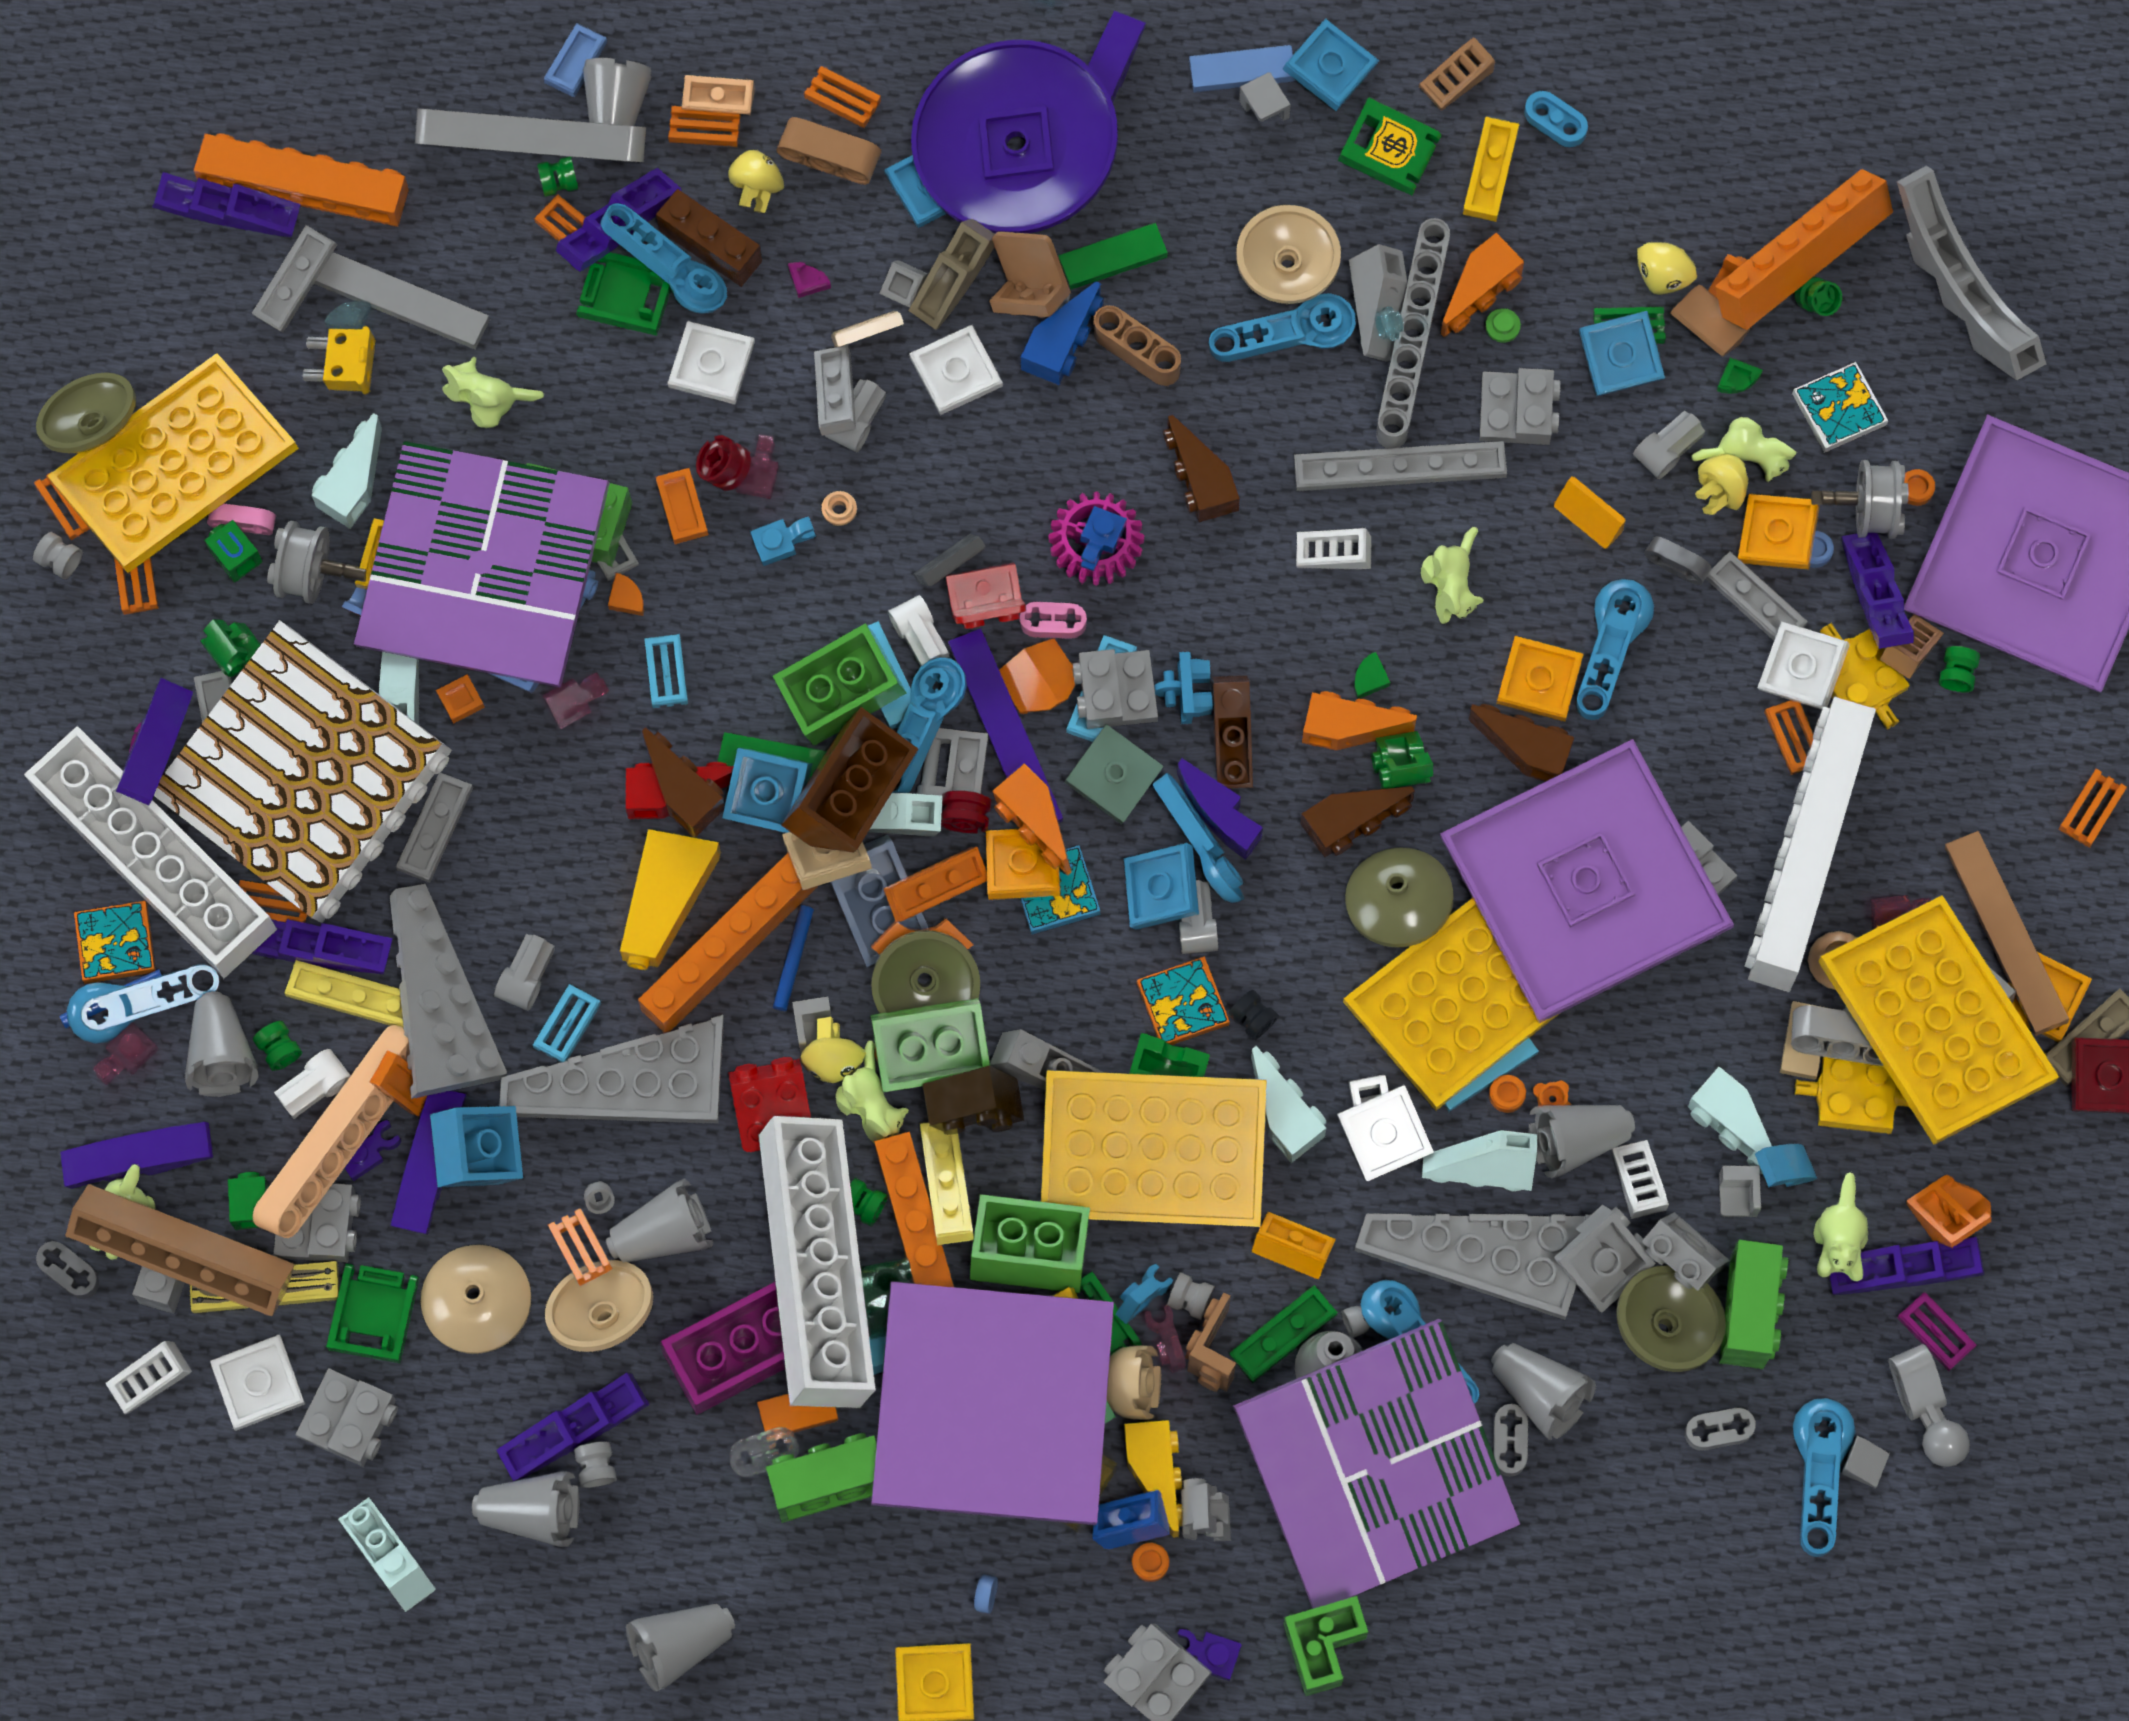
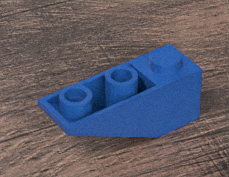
M1094 282L1034 328L1021 355L1022 371L1060 385L1064 375H1071L1077 357L1073 356L1077 346L1083 347L1091 329L1087 326L1090 318L1095 315L1096 311L1104 303V298L1101 297V283Z

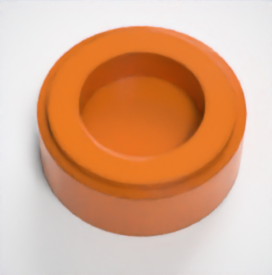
M1913 469L1905 473L1904 483H1908L1909 489L1907 503L1920 506L1929 502L1935 491L1933 477L1921 469Z
M1502 1075L1493 1081L1489 1091V1099L1497 1110L1505 1113L1514 1112L1525 1101L1526 1088L1519 1078L1513 1075Z
M1146 1543L1139 1546L1132 1557L1133 1571L1143 1581L1154 1582L1160 1580L1165 1576L1169 1568V1556L1166 1550L1155 1543Z

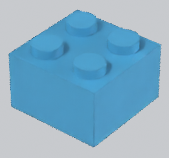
M738 748L722 818L780 832H790L781 824L808 783L813 763L747 748Z
M516 1106L463 1107L430 1114L438 1187L500 1185L523 1179Z

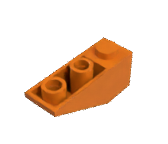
M1497 233L1470 253L1442 322L1441 335L1443 337L1452 331L1455 333L1460 332L1470 322L1471 319L1469 317L1478 310L1484 312L1489 309L1496 301V295L1504 289L1506 291L1512 290L1522 280L1521 275L1524 261Z
M1323 691L1320 694L1312 692L1303 730L1302 743L1337 751L1376 741L1378 737L1414 732L1417 715L1411 714L1409 710L1402 707L1386 709L1377 707L1375 703L1365 699H1356L1354 702L1341 699L1338 694Z
M1024 763L992 791L997 803L994 808L1005 822L1009 823L1012 820L1019 827L1017 831L1030 846L1036 844L1043 851L1041 855L1053 869L1060 867L1069 875L1072 871L1049 788Z

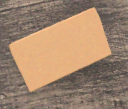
M685 75L682 109L750 115L755 92L754 81Z

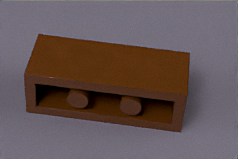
M679 189L672 194L656 214L660 232L740 287L744 285L762 263L759 244Z

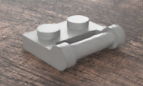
M939 728L924 760L921 785L917 786L916 794L942 796V794L949 791H971L981 794L988 733ZM945 743L951 744L945 787L935 786L941 744Z

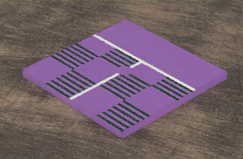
M404 441L354 645L360 648L561 688L610 483L608 480Z
M1440 1319L1234 1405L1313 1609L1348 1599L1520 1525L1447 1332Z

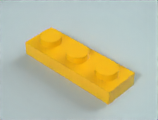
M1485 117L1463 215L1494 222L1497 221L1519 124Z

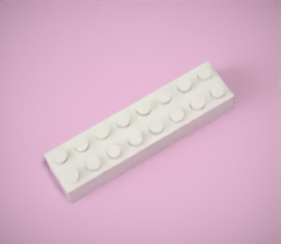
M1837 697L1833 698L1830 708L1824 706L1822 708L1813 734V742L1803 768L1804 772L1801 782H1799L1793 801L1795 804L1784 831V836L1787 837L1783 839L1774 868L1778 870H1774L1764 901L1770 902V904H1764L1754 934L1761 937H1754L1746 959L1745 967L1751 969L1748 980L1790 992L1799 973L1876 711L1874 708Z
M77 726L24 774L34 790L225 978L270 937L277 928L269 915L153 800L148 806L116 792L123 771Z
M773 1116L759 1134L790 1406L860 1408L875 1391V1382L843 1122L839 1119Z

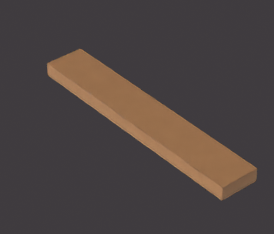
M1979 831L1945 844V850L2010 986L2016 991L2015 996L2034 1036L2067 1024L2069 1017Z

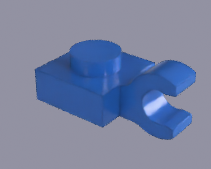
M1096 506L1093 507L1081 534L1080 541L1087 544L1081 557L1083 560L1081 567L1094 571L1103 550L1114 553L1127 524V518Z

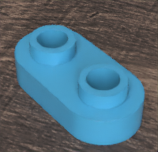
M1547 91L1535 92L1527 99L1525 117L1532 126L1565 147L1578 146L1585 140L1588 123L1580 112ZM1545 109L1548 114L1540 116L1536 113V110ZM1573 128L1576 133L1568 135L1564 132V129Z

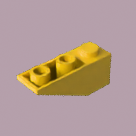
M1169 1420L1125 1424L1127 1468L1144 1493L1155 1490L1161 1492L1170 1534L1173 1538L1178 1537L1179 1527H1182V1504H1176L1175 1490H1182L1180 1467L1173 1468L1172 1453H1179L1177 1431H1170Z

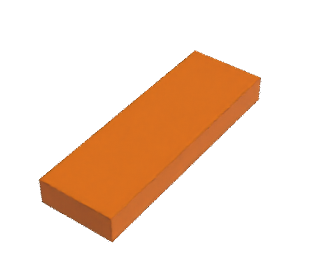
M970 847L883 889L895 921L902 922L986 882L987 871L978 847Z

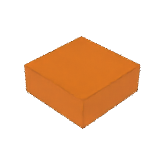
M468 674L436 690L453 724L485 708Z

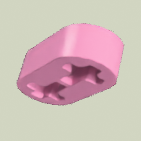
M222 504L209 514L207 524L215 528L220 524L226 525L234 520L242 532L271 535L273 534L276 515L271 511L261 508Z
M1032 602L1026 605V612L1020 613V627L1025 634L1031 637L1077 638L1083 634L1087 625L1085 611L1082 607L1073 603ZM1036 612L1039 613L1040 619L1051 621L1042 620L1039 621V626L1033 627L1031 621L1026 619L1032 618V613ZM1068 614H1075V620L1081 622H1075L1074 628H1067L1066 622L1055 620H1066Z

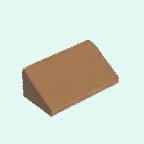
M1702 285L1694 287L1671 311V314L1722 357L1739 346L1750 328L1745 330L1722 318L1718 299Z

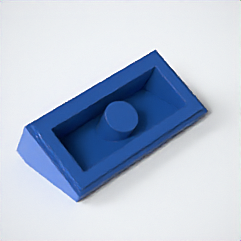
M1159 1490L1099 1504L1097 1524L1093 1525V1540L1104 1549H1113L1170 1534L1169 1523Z

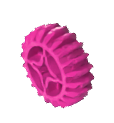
M1098 491L1094 492L1093 500H1088L1087 496L1082 493L1079 504L1069 499L1067 501L1068 510L1059 508L1057 511L1059 520L1051 522V529L1054 531L1049 534V543L1053 544L1051 555L1059 557L1057 559V566L1059 568L1068 566L1066 575L1069 578L1079 572V582L1081 584L1085 583L1087 576L1093 577V584L1095 586L1099 585L1100 577L1105 576L1106 581L1111 584L1114 572L1119 577L1124 578L1126 576L1125 567L1133 569L1136 566L1134 557L1142 555V548L1139 546L1144 543V534L1139 532L1142 530V522L1134 520L1136 517L1134 508L1125 511L1126 501L1124 499L1114 504V496L1111 493L1106 496L1105 500H1100V493ZM1096 506L1127 518V524L1123 531L1126 539L1120 538L1113 556L1099 560L1096 569L1091 571L1081 567L1083 560L1071 548L1067 537L1075 539V543L1082 545L1084 548L1087 544L1080 541L1086 523L1079 521L1088 518L1093 507ZM1103 550V552H1102V554H1105V553L1112 554V553H1109V552L1104 551V550Z

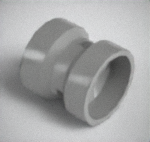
M51 531L44 535L36 546L33 561L42 567L49 566L53 568V573L65 580L73 574L80 564L83 551L73 544L66 545L60 536Z
M1180 1272L1171 1291L1167 1307L1174 1310L1184 1308L1189 1311L1191 1317L1202 1320L1215 1286L1206 1282L1201 1284L1194 1283L1191 1276Z
M594 1442L574 1449L576 1462L583 1469L579 1473L581 1487L592 1488L607 1485L617 1480L615 1468L609 1465V1459L612 1456L610 1442Z

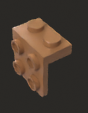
M997 232L992 237V241L1007 282L990 300L993 312L1011 315H1030L1041 318L1050 317L1071 293L1051 238L1041 234Z
M1225 1292L1220 1300L1213 1298L1203 1317L1205 1318L1202 1325L1204 1329L1202 1332L1195 1330L1186 1347L1188 1351L1185 1356L1189 1360L1188 1372L1198 1376V1382L1202 1386L1215 1392L1219 1388L1227 1392L1234 1379L1236 1367L1235 1362L1209 1349L1229 1311L1231 1296Z

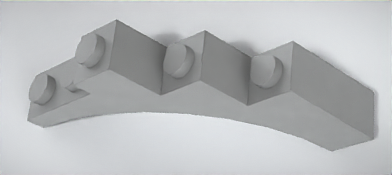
M1925 166L1897 181L1911 230L1906 236L1913 261L1936 278L1944 307L1965 321L1974 351L2015 380H2019L2046 365L2039 335L2027 327L2006 306L1988 283L1967 250L1948 212L1934 171Z

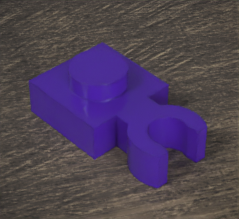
M388 1120L380 1122L375 1127L373 1135L365 1139L344 1169L353 1182L384 1162L379 1154L380 1151L383 1149L393 1150L401 1144L402 1141L398 1135L391 1140L382 1139L384 1131L391 1128Z
M1181 1629L1178 1631V1637L1188 1640L1190 1644L1187 1651L1212 1671V1676L1230 1681L1242 1646L1241 1643L1206 1632L1204 1640L1201 1642L1188 1630Z

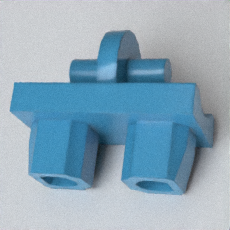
M1179 652V662L1177 663L1178 681L1174 680V671H1164V681L1156 683L1154 690L1155 695L1165 697L1166 707L1176 706V696H1179L1181 724H1192L1193 717L1212 714V693H1193L1192 683H1210V661L1191 659L1190 652Z

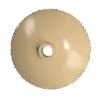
M1296 205L1275 206L1254 216L1243 228L1238 239L1236 251L1237 266L1245 283L1261 297L1284 304L1308 301L1325 291L1337 275L1341 258L1337 234L1328 221L1318 213ZM1284 260H1290L1294 265L1286 268L1281 263Z
M486 1245L464 1246L444 1255L429 1271L421 1291L422 1314L431 1333L447 1347L469 1354L494 1351L509 1343L523 1328L531 1308V1288L520 1264L506 1252ZM472 1288L480 1290V1294L476 1299H469L467 1297L468 1291Z
M608 1260L613 1270L582 1286H579L573 1273L566 1276L552 1291L545 1308V1321L552 1337L562 1346L582 1352L608 1349L631 1337L646 1321L653 1304L651 1284L641 1269L627 1262ZM600 1261L593 1263L595 1268L602 1265ZM586 1265L579 1268L582 1275L589 1272Z

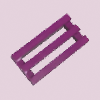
M1926 1292L1921 1294L1897 1317L1948 1371L1977 1346ZM1922 1304L1964 1346L1961 1350L1919 1309ZM1911 1314H1913L1935 1336V1338L1953 1355L1952 1358H1950L1923 1331V1329L1910 1317Z

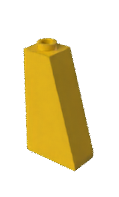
M648 829L620 949L622 960L626 961L629 967L639 970H647L649 966L659 967L719 861L721 854L719 842Z

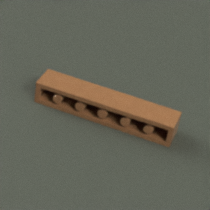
M88 1184L72 1209L65 1235L76 1241L271 1317L287 1292L295 1265Z

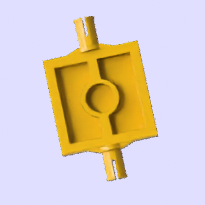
M1833 623L1828 624V626L1826 625L1820 630L1821 634L1843 640L1833 626ZM1868 629L1854 638L1844 640L1850 646L1831 698L1837 697L1876 709L1875 713L1888 730L1899 722V719L1896 718L1888 704L1893 698L1907 691L1910 685L1903 674L1880 660L1885 648H1878L1871 630Z
M1823 1057L1822 1072L1818 1082L1798 1079L1795 1082V1095L1816 1097L1819 1107L1818 1126L1891 1134L1896 1107H1909L1884 1066Z

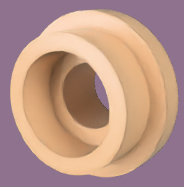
M843 491L832 492L823 500L822 514L830 524L843 526L855 518L857 505L855 499L849 493ZM836 505H843L846 510L842 514H836L833 508Z

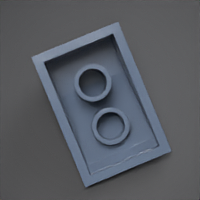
M888 834L864 844L872 869L830 882L866 967L875 964L880 956L871 948V945L895 921L883 888L907 877L895 846ZM922 912L900 922L908 928L920 930L928 928Z

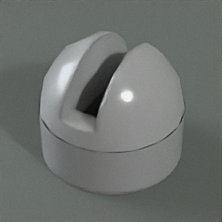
M602 1181L589 1184L584 1192L586 1207L592 1213H605L614 1205L615 1199L612 1189ZM600 1192L603 1200L596 1202L594 1194Z
M1353 1306L1341 1311L1343 1323L1350 1337H1357L1369 1330L1370 1326L1366 1320L1364 1321L1361 1306Z

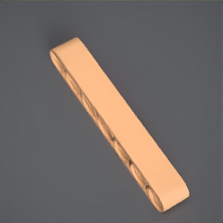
M391 1025L384 1030L257 1202L253 1211V1222L257 1227L283 1238H290L305 1223L392 1104L393 1100L372 1085L370 1080L386 1051L398 1054L407 1062L410 1049L409 1040L404 1035V1027Z

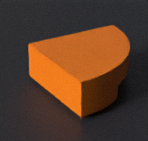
M619 573L615 575L608 602L609 610L639 616L644 615V602L638 586L630 578Z

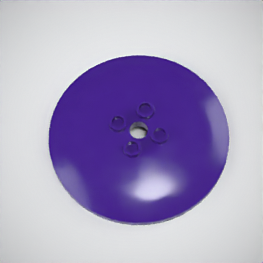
M1005 40L990 43L965 53L946 66L934 78L922 96L915 113L911 134L912 154L918 176L932 200L949 216L960 223L974 219L994 234L997 232L1029 234L1054 227L1066 221L1082 210L1097 195L1107 180L1114 164L1118 145V124L1115 109L1105 85L1097 74L1081 59L1064 49L1044 42ZM1013 137H1022L1026 140L1024 147L1019 150L1009 149L1007 143Z

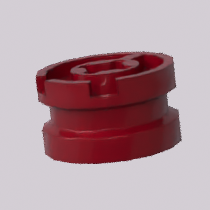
M718 435L715 436L713 442L707 441L702 446L696 460V471L701 479L721 490L729 491L738 487L745 480L750 470L751 456L746 447L735 443L726 436Z
M949 791L942 794V807L944 811L941 813V827L954 832L977 834L979 828H982L981 832L988 830L989 818L986 814L991 810V799L989 797L971 791Z

